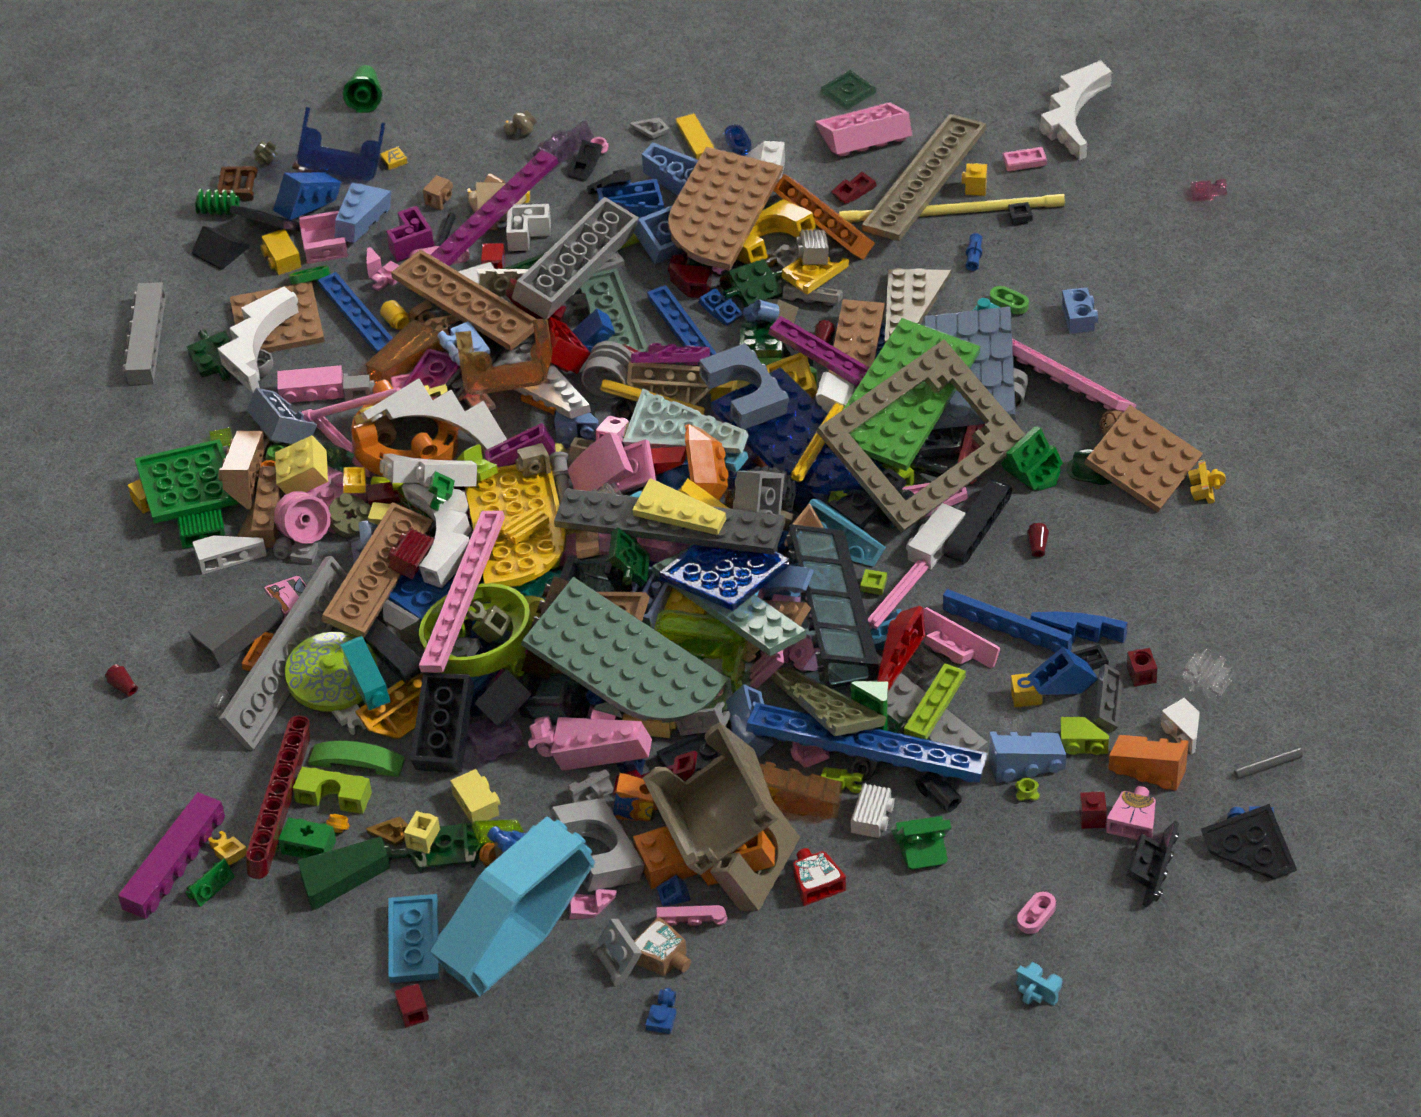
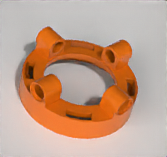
M381 380L373 386L372 392L376 394L394 388L389 381ZM379 402L365 405L361 409L369 406H374ZM353 419L351 427L352 450L354 456L364 468L384 477L383 473L380 472V460H383L380 456L383 457V454L452 461L458 451V428L446 422L433 419L439 429L434 440L427 433H419L412 439L411 450H396L378 442L377 430L374 425L375 421L372 422L370 420L356 425L355 419ZM448 434H452L453 441L449 445H444Z

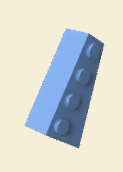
M652 143L642 153L643 173L652 179H657L658 183L679 196L698 160Z

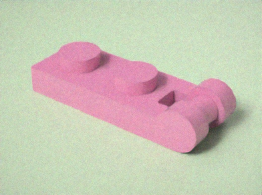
M719 905L657 907V918H662L670 926H676L678 922H687L688 925H701L704 921H713L716 925H724L727 922L726 911L724 907Z

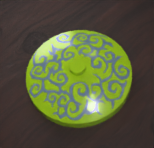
M326 632L314 635L294 648L286 662L285 678L290 693L299 703L314 710L329 712L344 710L363 701L350 679L340 644L357 638L356 636L342 632ZM366 644L378 668L376 656L372 652L371 647Z

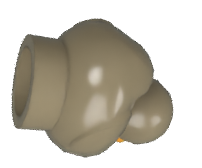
M526 110L524 113L514 114L513 122L505 121L503 131L506 135L510 136L516 133L518 127L521 135L526 136L533 132V125L537 121Z

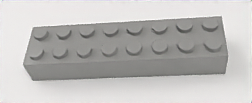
M604 197L517 280L512 299L547 320L633 236L639 218Z

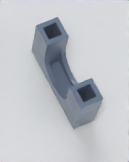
M746 343L700 360L699 376L709 389L736 380L750 382L758 388V390L749 395L731 401V418L739 428L747 429L787 413L788 394L782 391L778 386L777 380L771 377L766 366L761 364L757 359L756 353Z

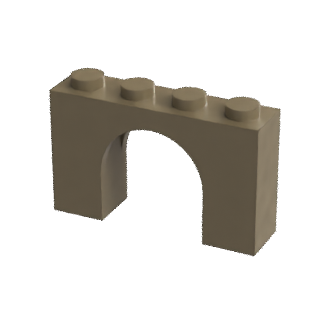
M774 802L773 804L779 819L763 831L775 847V866L754 872L739 853H730L716 863L710 871L740 911L760 910L800 839V836Z

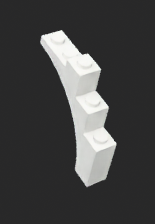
M1102 61L1060 76V92L1051 95L1050 111L1041 114V124L1039 125L1041 133L1050 140L1058 138L1059 142L1063 143L1069 152L1079 160L1087 157V142L1079 133L1075 119L1081 107L1091 97L1111 86L1112 71Z
M405 483L402 486L405 498L415 507L426 512L436 523L433 545L427 556L420 563L419 568L425 583L442 588L457 572L470 541L467 535L471 532L467 514H465L469 509L465 492L453 488L450 499L448 501L445 500L444 504H440L439 510L436 511L430 508L434 494L428 491V487L415 483Z

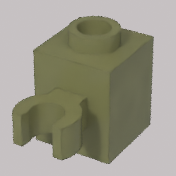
M479 601L473 602L471 606L475 608L476 613L470 610L466 614L470 620H477L471 630L488 643L502 637L512 618L495 605L484 610V606Z

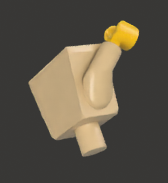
M476 182V191L468 189V202L474 213L506 183ZM530 191L515 205L528 203L530 201ZM508 211L489 230H498L499 221L507 222Z

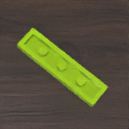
M944 663L904 727L905 735L928 739L966 677L965 670Z

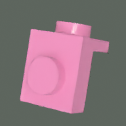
M792 741V757L795 761H799L804 768L830 758L829 751L816 746H802Z

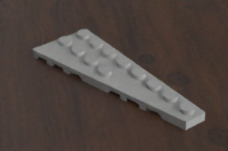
M534 343L524 344L512 351H503L486 371L488 377L495 376L498 382L508 383L509 387L525 396L530 394L535 401H544L545 406L555 407L558 413L570 419L591 412L590 404L551 362L545 360L543 353Z

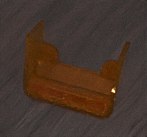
M532 320L536 343L531 348L532 361L494 367L492 359L487 352H474L471 331L455 332L465 391L470 395H480L542 385L547 380L552 358L548 320Z

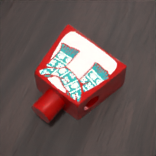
M803 848L797 852L798 860L793 863V874L803 906L846 891L845 874L826 852L821 851L812 855L808 848Z

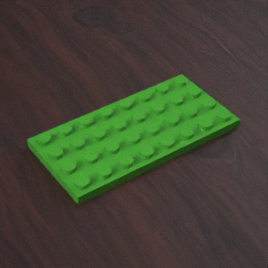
M902 318L844 409L943 339L946 340L969 369L979 355L981 346ZM924 381L850 433V435L868 457L907 471L957 389L949 382L941 391L934 394Z

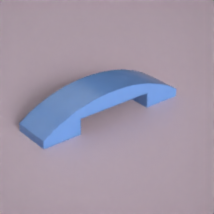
M784 566L770 570L762 585V592L764 593L762 600H771L775 592L786 589L793 593L806 591L814 570L798 566Z

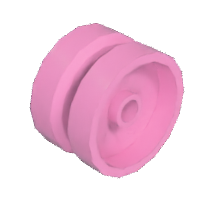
M293 491L284 495L277 503L274 511V521L277 529L284 536L302 544L320 540L327 533L330 526L331 514L328 506L322 499L303 491Z

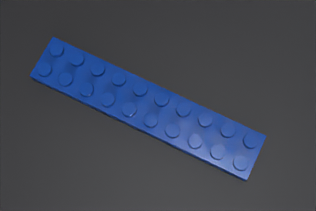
M757 702L746 725V731L752 732L756 736L766 735L775 737L779 741H793L802 746H816L825 751L843 752L852 757H866L871 761H884L892 763L897 767L907 766L915 768L920 772L929 771L938 773L943 777L961 778L966 782H980L988 753L876 728L874 730L858 731L856 734L848 733L834 736L810 714Z

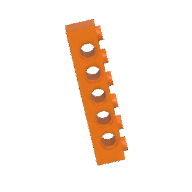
M784 174L773 190L784 200L812 212L815 224L851 253L864 260L875 245L874 241L791 177Z

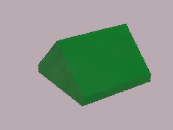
M852 682L851 699L885 716V725L876 727V729L888 731V682Z

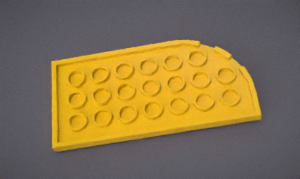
M516 465L497 467L498 473L482 481L476 479V486L464 487L473 531L482 511H503L505 519L501 528L532 508H536L537 513L542 512L543 517L545 515L549 517V524L517 544L502 536L500 529L482 574L484 584L493 583L512 587L521 586L542 576L558 563L565 551L566 531L565 528L555 527L554 524L557 514L556 505L560 504L552 470L548 474L541 472L524 477L522 472H518Z

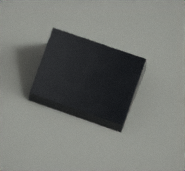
M202 226L192 250V255L223 270L248 250L250 246L219 229Z
M506 669L475 704L501 728L532 693L517 674Z

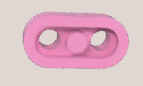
M1038 892L1033 895L1017 916L1018 928L1027 934L1038 932L1055 912V897L1048 892Z

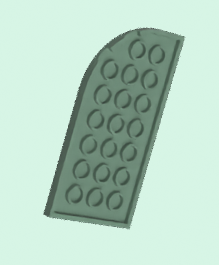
M574 577L521 643L523 647L614 707L630 716L645 721L652 719L662 720V723L680 721L681 718L693 715L695 712L709 706L728 680L726 676Z

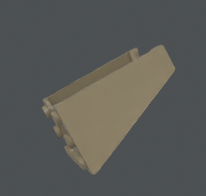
M720 722L708 729L705 734V740L721 756L713 759L702 770L695 772L686 781L666 767H656L643 777L686 865L699 875L779 819L754 749Z

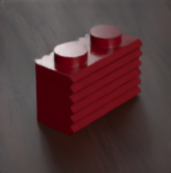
M413 527L406 534L402 533L396 544L398 547L393 546L388 554L387 559L390 560L388 568L413 579L419 571L420 563L429 553L434 538H430L429 535L426 536L425 533L422 534L421 531L418 532L417 529L414 530Z

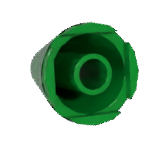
M369 65L359 67L343 89V99L350 109H355L356 112L369 113L374 111L382 100V89L374 68Z

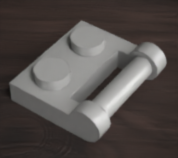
M610 919L598 941L590 947L592 954L598 956L611 975L610 980L615 986L626 981L642 954L619 919ZM607 948L620 965L619 969L606 952Z

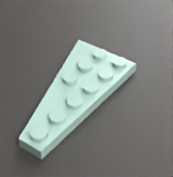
M642 389L623 443L625 446L646 439L650 443V448L686 446L685 425L690 424L701 428L722 443L725 453H742L748 433L746 430L732 424L722 423L710 415L705 416L695 409L675 401H668L661 395H654L648 390Z

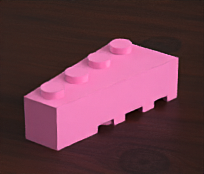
M558 717L551 754L561 770H572L649 758L652 739L641 721Z

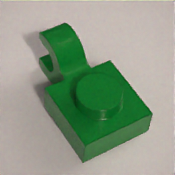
M437 471L431 476L428 490L434 494L430 508L436 511L439 510L440 504H444L445 500L448 501L450 499L455 480Z

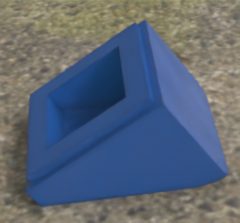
M677 875L657 886L663 907L691 900L686 882Z

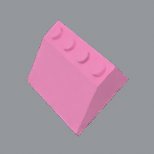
M890 102L815 121L828 147L838 156L849 155L850 151L853 150L865 151L869 149V146L873 145L877 147L885 146L889 141L893 140L895 142L904 141L906 137L912 136L909 113Z

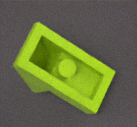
M480 444L463 451L456 460L473 461L476 463V479L480 481L498 473L497 465L482 459Z

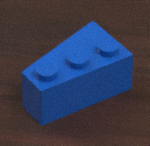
M325 172L284 173L273 211L288 220H292L334 202L339 194L341 182Z
M657 179L597 188L598 203L606 197L639 219L664 209Z

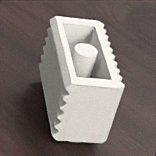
M866 783L862 785L851 819V833L880 838L881 831H886L889 818L887 813H892L894 807V798H891L890 788H881L880 786L867 785Z

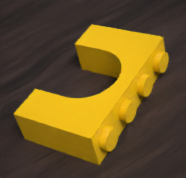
M784 199L764 209L736 259L745 264H750L768 258L764 240L759 238L765 234L785 232L794 237H800L802 229L804 231L806 229L808 231L810 229L812 231L816 230L813 213Z

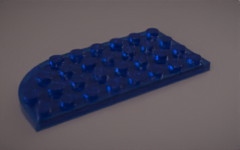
M780 367L769 374L777 380L778 386L782 391L788 394L787 413L744 430L748 433L746 444L770 468H778L779 471L783 470L786 472V475L792 476L791 472L828 413ZM750 383L743 388L736 389L712 401L710 408L724 422L738 427L731 418V401L749 395L758 390V388ZM826 443L803 480L798 482L792 479L796 483V487L800 485L810 488L811 492L828 494L829 491H843V493H846L852 489L855 491L862 487ZM870 458L881 472L886 470L877 460Z

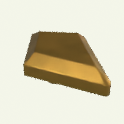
M399 816L368 827L366 830L368 834L374 837H382L383 841L397 846L405 841L404 831L408 824Z

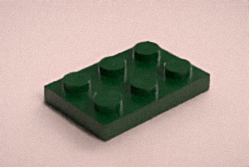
M747 322L741 324L739 345L746 343L756 353L757 358H782L783 342L768 334L770 327L774 323L758 324L757 322Z

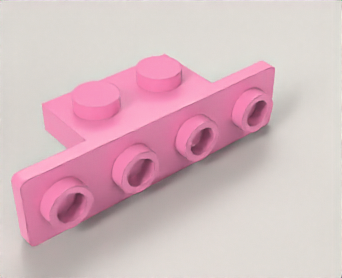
M928 607L923 609L925 632L928 633L924 644L931 647L934 652L942 653L949 657L954 663L962 664L975 659L989 668L995 667L1000 647Z

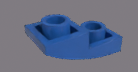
M716 288L699 298L698 302L726 326L743 316L742 311L731 299L726 300Z

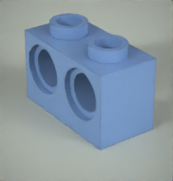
M1088 288L1062 290V308L1069 334L1094 331L1095 323H1098L1097 310H1093L1094 298L1093 295H1089Z

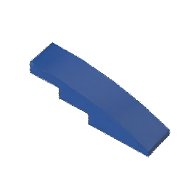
M1032 612L1030 620L1071 634L1072 643H1074L1076 637L1099 643L1101 637L1124 643L1127 637V622L1105 616L1074 612Z

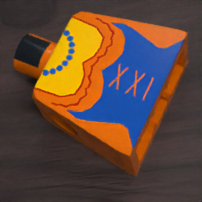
M620 773L613 808L614 816L616 819L650 821L652 810L659 811L644 780Z

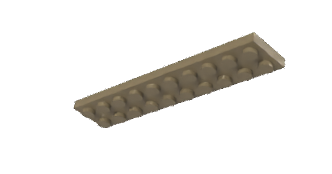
M949 114L864 221L862 231L900 241L986 131V123Z

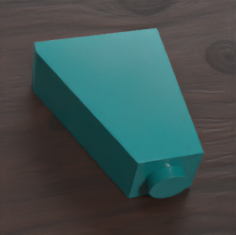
M360 636L340 644L350 679L368 710L370 711L391 702L386 684L363 637Z

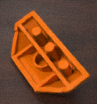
M690 424L685 425V444L690 480L714 498L720 500L728 487V471L724 461L725 449L722 443L701 428Z

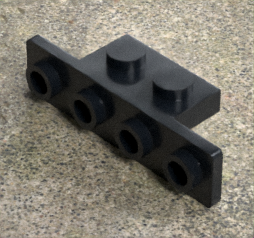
M1176 821L1164 830L1160 843L1144 834L1137 838L1127 876L1147 886L1142 903L1145 907H1148L1153 901L1157 902L1162 895L1163 889H1161V885L1168 875L1167 864L1173 857L1172 847L1179 837L1177 832L1179 823Z

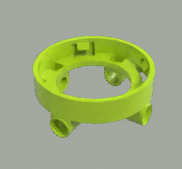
M493 583L478 584L471 604L479 601L483 603L484 610L494 605L512 618L506 629L510 632L513 630L512 635L501 646L483 654L468 657H456L450 654L444 671L437 673L463 674L475 677L500 669H507L521 677L524 674L521 669L526 657L525 651L527 650L521 643L531 630L533 623L528 602L519 591L509 586ZM447 595L431 606L421 621L419 637L424 651ZM470 604L468 611L472 610L476 613L475 608ZM464 623L457 637L464 638L466 632Z

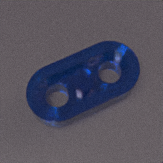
M730 125L725 128V140L733 153L744 156L752 150L751 140L742 126Z

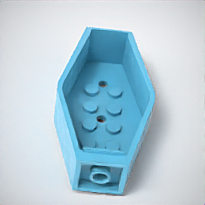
M545 817L536 826L533 825L520 840L479 875L447 926L437 936L438 940L430 951L446 972L479 997L546 939L591 868H594L595 861L590 855L592 851L584 844L586 842L585 839L576 832L573 834L568 832L566 825L558 819L554 822L549 817Z

